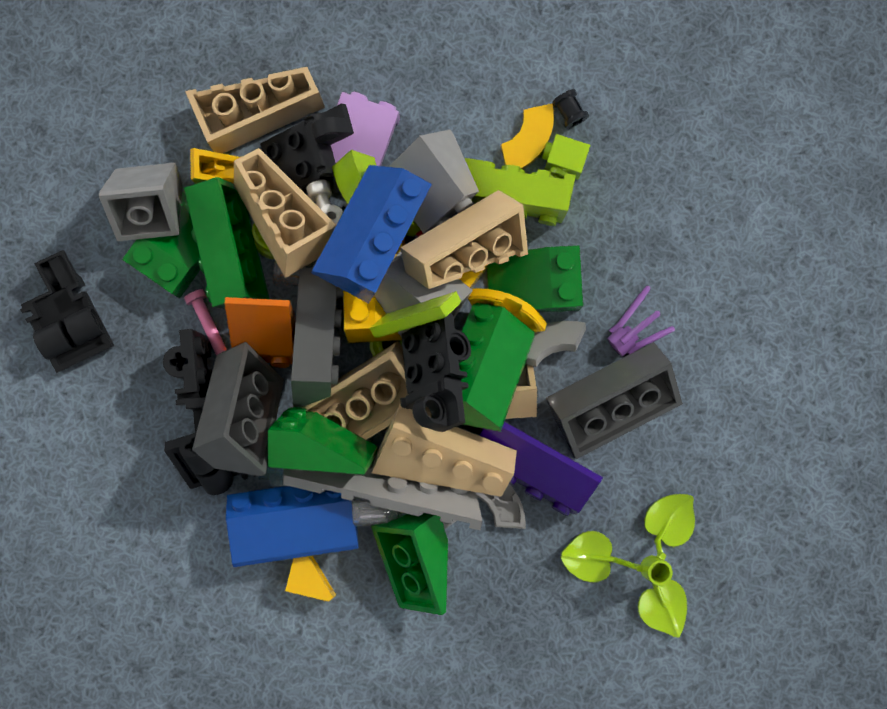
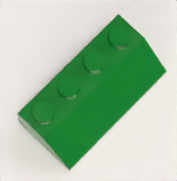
M215 177L185 187V208L191 216L193 224L191 233L195 243L198 245L200 253L198 259L199 267L205 274L207 283L205 289L206 296L212 307L225 309V297L270 299L259 252L254 243L250 215L234 184Z
M476 302V304H473L462 330L471 346L469 358L459 363V370L467 372V377L461 379V382H466L469 388L462 390L466 422L464 425L501 432L535 338V332L504 307Z

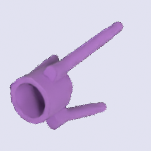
M649 286L642 290L617 324L609 329L611 335L607 337V340L621 357L626 353L630 355L675 330L673 326H670L635 343L639 340L637 334L660 316L659 311H655L633 329L628 325L622 328L650 291Z

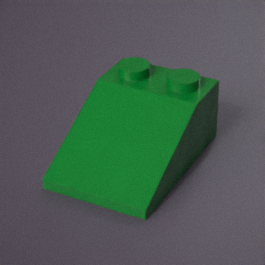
M182 192L179 235L136 239L122 259L178 298H181L201 270L198 262L200 253L198 245L192 237L191 230L193 224L191 216L185 208L184 200L186 195L184 192Z
M580 245L529 249L528 255L522 257L513 255L509 257L508 262L502 264L493 262L487 266L488 289L516 296L530 304L539 313L579 311L583 307Z
M303 407L288 408L268 429V467L365 475L377 454V446L317 412H307Z
M393 510L371 525L399 608L437 615L446 613L448 538L444 524L440 521V516L428 513L415 516Z

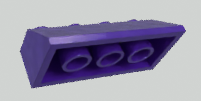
M504 422L501 432L482 428L478 434L481 437L517 450L515 470L509 482L510 485L514 486L516 482L526 487V494L539 501L542 498L547 499L553 503L552 508L565 516H568L569 513L573 515L579 513L603 479L602 476Z

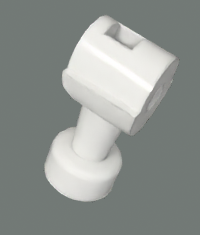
M318 180L311 182L306 188L308 197L313 202H316L317 206L337 225L343 210L330 203L329 198L332 195V189L329 181Z

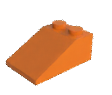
M225 297L224 304L231 348L247 342L272 366L278 368L289 367V364H292L296 323V316L290 300Z

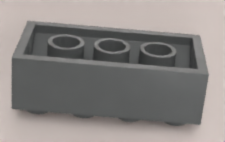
M302 268L299 273L291 374L293 407H303L330 397L332 384L338 385L339 365H333V356H340V337H335V328H341L342 309H336L337 300H343V290L312 274L313 268Z
M247 342L241 343L216 356L192 450L215 469L262 476L266 474L268 465V429L275 423L284 379Z
M654 342L546 397L552 415L575 459L683 404L672 363Z

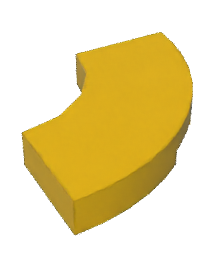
M552 103L523 110V124L520 132L512 140L501 144L505 165L520 166L521 169H524L539 157L545 149L553 129L554 110Z
M482 288L472 289L473 291L468 297L472 306L477 302L504 307L532 331H545L547 323L534 307L522 299L502 291Z

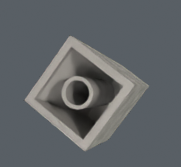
M450 129L420 135L389 166L404 168L432 184L414 218L415 223L423 233L447 221L456 212L460 213L473 204L471 199L479 192L456 138Z
M176 162L115 169L100 190L99 198L116 240L126 241L179 235L183 187Z
M400 251L393 259L374 296L387 314L456 291L461 302L451 312L455 318L473 290L460 279L431 289L426 288L405 273L402 253ZM409 328V329H406V330H403V331H399L398 333H399V335L401 336L402 333H404V332H406V331H408V330H410V329H412V328Z

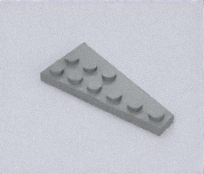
M376 456L365 475L283 468V485L316 493H322L325 490L341 493L342 499L353 501L354 496L370 500V505L415 516H420L423 513L441 516V522L452 524L453 519L470 523L469 528L481 531L482 517L476 492L373 474L372 469Z

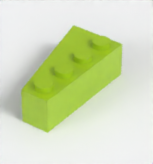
M465 158L479 190L471 199L474 204L499 190L523 204L525 219H527V216L539 218V223L548 226H556L557 222H563L569 209L576 175L565 173L564 179L554 178L551 172L538 169L537 172L527 174L520 166L508 164L501 166V169H495L493 162Z

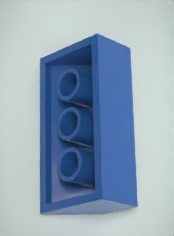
M369 165L311 273L369 304L432 184L404 168Z
M291 486L227 495L226 524L233 567L359 549L355 496L353 501L342 499L341 493L325 490L322 493H316Z

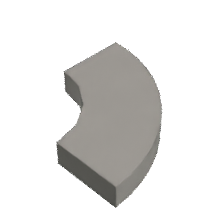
M579 321L547 323L545 331L535 332V338L525 364L537 367L542 359L552 353L576 351L586 331V323Z
M508 484L502 497L476 492L477 497L490 508L495 527L526 529L522 503L510 484Z

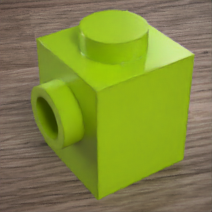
M556 134L553 143L548 141L546 143L542 159L547 160L544 169L549 170L555 178L564 179L566 173L576 175L575 179L578 180L582 173L590 144Z

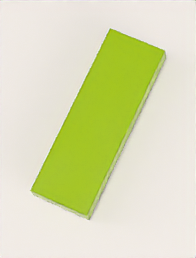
M455 291L385 314L369 329L374 338H380L447 317L460 304L461 299Z

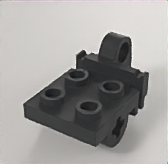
M341 103L322 113H310L303 117L304 121L260 143L262 151L305 194L307 193L306 188L311 182L318 180L330 182L333 180L332 166L336 162L331 145L354 134L346 104Z
M59 251L34 263L48 292L21 304L22 308L20 310L22 313L31 312L33 314L25 320L32 325L35 331L33 339L39 352L45 359L50 360L56 373L113 347L114 344L87 291L77 292L79 288L86 285L82 277L74 270L65 251Z
M450 313L445 318L416 326L401 334L408 394L405 398H400L401 407L411 409L416 422L420 426L438 432H445L466 423L462 390L469 388L468 383L461 382V379L467 377V372L459 370V363L469 358L471 346L466 335L455 329L454 317ZM425 407L430 409L431 418L428 416Z
M193 329L179 330L180 346L172 347L165 353L163 367L169 375L183 379L184 388L175 389V394H177L176 405H186V409L193 410L196 433L212 375V370L207 368V358L211 357V344L209 339H205V335Z
M196 433L165 442L164 452L190 489L203 486L208 494L220 495L231 487L234 476L240 474L244 480L248 479V474L215 469L194 452L192 448Z

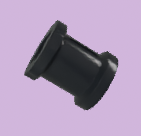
M575 89L560 94L552 102L554 108H558L564 118L566 129L584 122L589 117L588 112L583 111L576 98L577 92Z

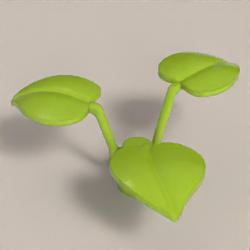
M672 494L660 498L648 508L644 518V527L649 533L657 535L654 540L657 556H647L642 560L641 564L610 556L612 544L604 534L598 531H586L576 536L561 552V560L570 573L587 582H600L606 579L611 569L609 562L641 572L642 576L652 583L653 588L645 590L639 598L638 613L640 618L649 627L679 638L686 621L687 598L682 586L676 581L671 580L673 570L671 565L664 561L666 554L663 553L661 540L666 545L675 547L686 543L690 539L695 527L694 498L688 494Z

